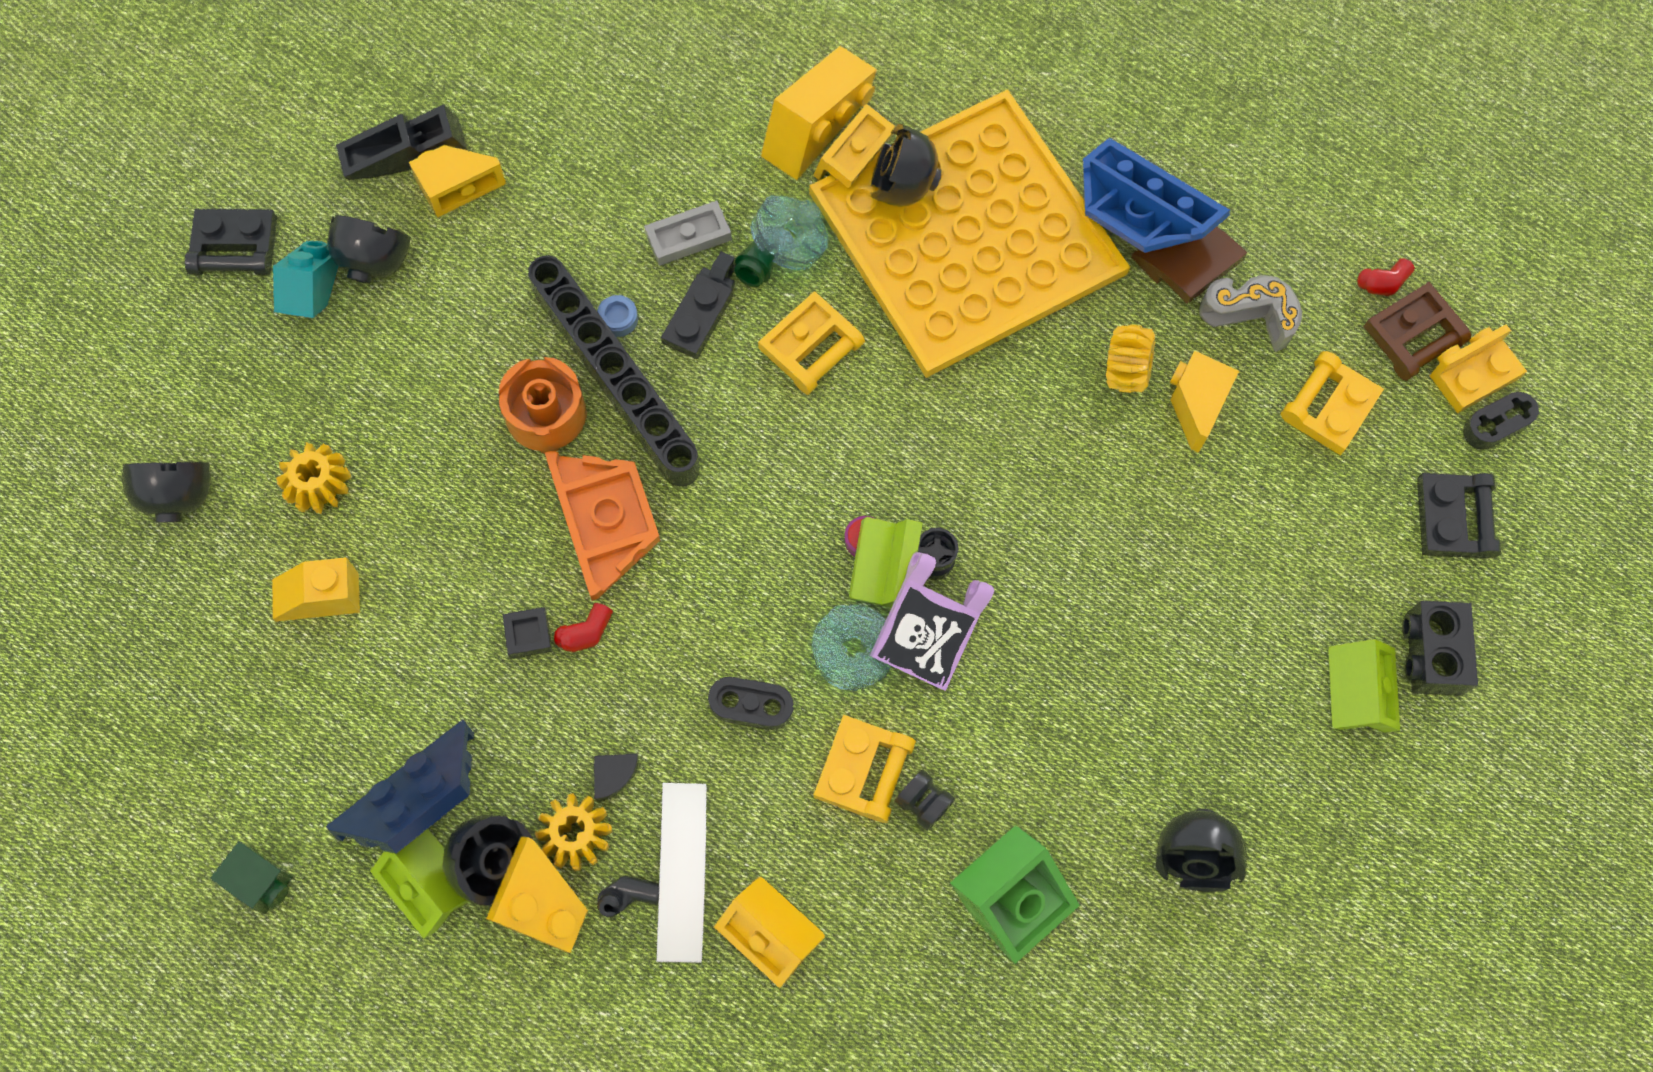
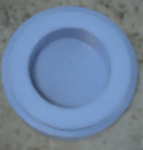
M621 295L610 296L604 299L598 307L597 312L616 337L628 335L635 329L638 322L637 309L629 298Z

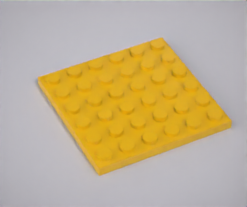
M1008 89L920 131L934 143L938 154L937 168L942 170V174L937 188L933 192L928 190L926 195L913 205L899 207L886 204L871 197L872 192L878 191V187L871 185V181L881 151L877 153L849 188L832 175L809 185L810 196L926 378L1126 276L1130 269V266L1102 225L1085 215L1084 199Z

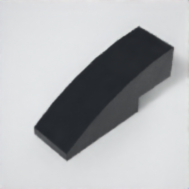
M444 104L411 120L401 113L336 145L343 176L347 180L374 178L412 170L409 164L410 161L418 158L425 151L435 150L443 145L467 150L459 118Z

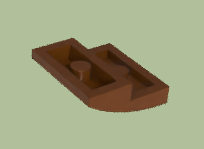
M1216 227L1202 239L1145 253L1138 249L1132 254L1131 258L1156 284L1164 280L1186 304H1189L1208 289L1214 281L1219 280L1245 259L1247 252L1229 235Z

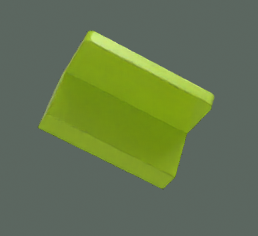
M870 517L862 519L849 590L850 599L892 608L905 580L911 557L914 553L918 552L922 522L905 519L898 523H892Z
M1377 639L1329 647L1332 726L1338 730L1369 726L1384 733L1400 731L1395 648Z
M429 829L425 830L396 854L384 851L370 870L423 939L437 932L452 911L470 902L459 896L447 882L443 869L444 848Z

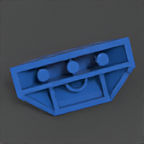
M1110 137L1083 158L1085 215L1144 253L1202 239L1230 216L1228 208Z

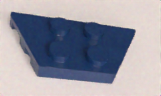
M462 719L423 751L412 755L400 769L387 779L376 783L369 790L368 794L330 822L326 828L339 841L349 837L353 838L360 846L369 848L379 846L382 851L398 853L470 795L471 780L468 778V774L472 768V755L467 751V741L474 738V732Z

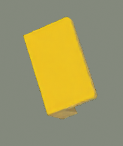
M866 104L821 157L813 176L820 180L826 172H829L849 188L882 149L884 143L893 135L891 131L895 126Z
M758 877L731 902L714 926L720 934L779 988L788 981L803 960L825 937L819 928L762 877Z

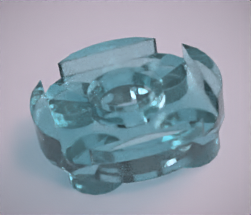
M768 196L751 221V233L757 247L762 252L766 248L775 256L773 262L783 268L791 270L807 269L820 259L828 248V233L825 224L820 218L821 211L812 201L804 200L801 202L788 196ZM783 228L791 230L796 235V237L793 238L791 233Z
M839 605L831 609L830 613L818 623L812 638V655L816 666L827 682L840 689L857 691L865 689V686L873 685L887 676L892 666L870 656L886 621L879 612L862 605ZM853 638L860 639L861 645L866 647V651L864 653L857 652L855 657H849L847 655V648L842 646L845 640L851 641Z

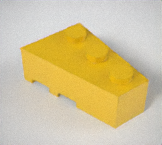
M842 46L835 49L774 99L761 157L795 180H798L861 106L864 107L871 100L875 92V87L872 84L877 69Z

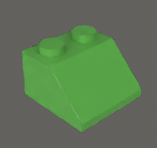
M1016 825L950 882L967 911L1014 964L1080 906L1047 848Z

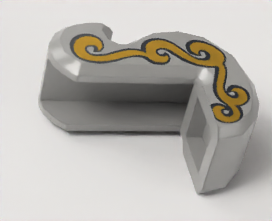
M1266 275L1253 277L1239 290L1232 287L1233 280L1230 278L1216 280L1208 287L1199 308L1200 316L1207 324L1212 327L1265 318L1266 328L1275 352L1287 347L1301 323L1302 310L1300 302L1291 286L1278 277Z

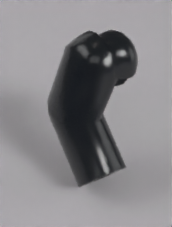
M628 875L621 876L599 893L597 909L602 916L612 918L635 901L657 906L659 903V883Z

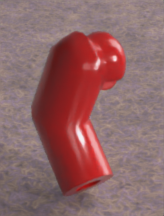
M1400 258L1390 270L1363 269L1357 277V284L1360 289L1367 290L1370 294L1392 296L1397 293L1415 271V266L1408 259Z
M594 603L585 622L568 626L563 625L557 628L554 634L555 644L567 652H577L595 647L606 629L613 610L603 604Z

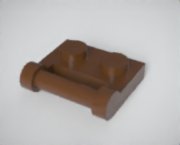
M1430 282L1371 317L1363 326L1393 362L1397 375L1405 381L1419 374V368L1434 360L1455 345L1461 347L1471 339V332ZM1439 324L1445 330L1444 335L1412 355L1404 347Z

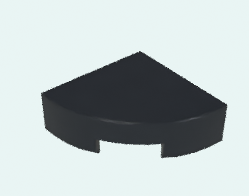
M638 754L594 756V799L596 802L613 798L627 786L636 774L639 762Z

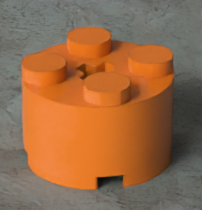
M544 357V360L531 361L530 358L522 360L513 365L500 382L498 391L499 407L510 434L521 445L544 454L549 451L556 452L559 448L572 442L581 432L587 418L585 401L577 376L562 361L549 357Z

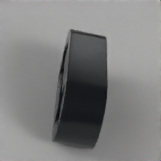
M1510 393L1474 413L1463 427V436L1476 449L1486 450L1492 448L1529 427L1538 417L1539 406L1536 400L1527 393ZM1512 408L1514 410L1520 408L1524 412L1522 416L1519 414L1510 419L1506 416ZM1492 422L1496 426L1490 433L1483 432L1481 434L1477 429L1479 425L1485 427Z

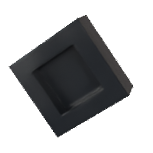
M545 607L502 614L507 653L510 659L553 652Z

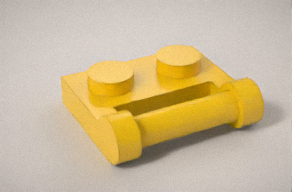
M814 291L758 341V349L786 373L804 394L809 395L817 388V381L851 350L857 351L865 343V339L857 328ZM835 331L841 338L807 370L804 369L799 363Z
M1322 351L1314 362L1316 368L1295 400L1286 404L1281 412V417L1291 426L1341 456L1384 388L1342 364L1340 358L1334 353ZM1329 377L1339 384L1317 418H1314L1308 414L1307 410Z
M843 715L813 798L869 819L888 823L892 811L889 808L891 798L907 754H912L916 740L907 735L890 732ZM881 745L891 750L873 800L867 801L860 798L877 748Z

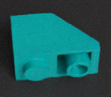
M305 241L273 266L275 313L314 318L328 306L339 266L330 257L327 243L322 241Z

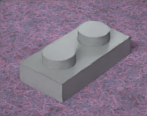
M718 201L644 226L646 237L659 266L732 240L730 228Z

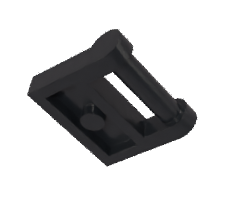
M194 209L189 251L185 255L187 274L203 275L204 271H254L255 275H270L277 216L274 210ZM207 251L254 252L253 256L206 255Z
M1422 473L1417 478L1422 555L1466 558H1494L1501 555V542L1496 539L1492 491L1496 489L1493 474L1452 475ZM1465 493L1475 494L1478 541L1468 540Z

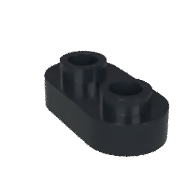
M724 677L712 685L708 694L711 712L717 719L723 722L766 730H777L786 726L793 716V698L780 685L737 677ZM726 696H735L738 699L737 705L733 708L725 707L722 701ZM769 703H776L779 705L780 711L778 714L771 716L765 713V706Z

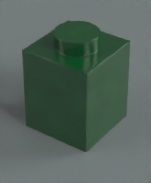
M238 841L209 879L251 909L266 914L269 909L276 908L285 899L289 892V886L287 885L293 876L252 847Z

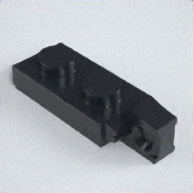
M721 251L714 261L711 270L703 267L700 274L696 275L661 336L662 344L694 359L699 358L733 298L735 281L730 278L734 273L735 257Z

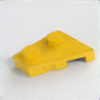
M521 836L486 919L559 950L571 953L588 910L533 839Z

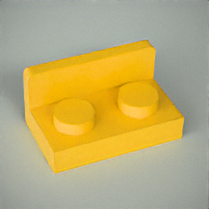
M1507 324L1495 331L1487 327L1469 340L1470 344L1461 349L1458 345H1455L1437 358L1439 365L1429 376L1457 414L1517 381L1527 372L1504 342V338L1511 332Z

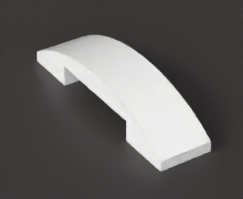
M663 783L656 962H702L706 784Z

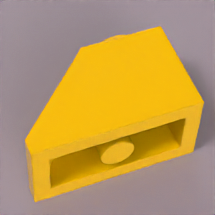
M443 145L435 150L425 151L418 158L409 162L416 182L437 218L506 185L503 171L497 158Z
M1197 351L1193 352L1188 364L1182 361L1179 362L1170 381L1171 384L1177 386L1170 400L1191 450L1199 453L1212 430L1239 371Z
M345 557L302 562L272 579L273 620L277 622L360 613L358 571Z

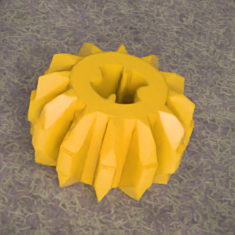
M1130 324L1128 326H1117L1113 331L1106 363V382L1109 388L1119 390V392L1132 393L1142 392L1148 387L1149 380L1151 379L1156 343L1155 334L1152 329Z
M306 442L304 452L300 454L298 451L290 449L292 461L279 462V468L284 474L276 478L277 485L283 489L282 497L286 502L295 503V507L304 513L312 506L316 513L322 514L324 504L327 502L333 507H338V501L335 496L337 494H348L349 489L344 482L351 479L350 471L347 467H343L345 465L343 456L337 452L333 453L331 448L324 443L316 450L312 444Z
M568 794L567 807L565 808L556 799L553 800L550 804L556 814L552 817L546 813H541L539 816V820L544 825L549 826V828L540 829L535 833L539 841H548L541 850L547 857L556 854L554 865L560 869L566 864L569 857L574 871L581 869V857L583 856L586 857L591 865H595L598 860L592 850L597 848L601 851H608L609 844L599 838V836L612 833V826L610 824L600 823L607 816L604 807H600L592 811L594 800L589 796L583 799L579 807L575 794ZM577 823L584 832L577 833V841L571 842L564 833L570 832L572 824Z

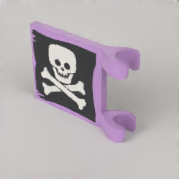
M916 552L911 557L905 580L870 656L946 691L977 620L993 596L994 588L985 582L973 580L968 586L964 605H961L923 586L936 565V559L926 553Z

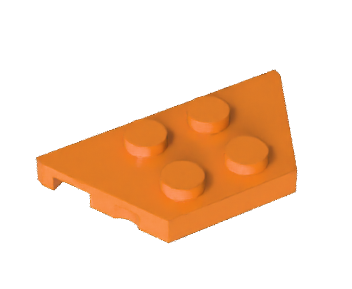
M555 451L545 452L592 601L597 600L660 542L659 533L635 462L617 459L604 461L599 457L583 455L581 459L559 456V453Z

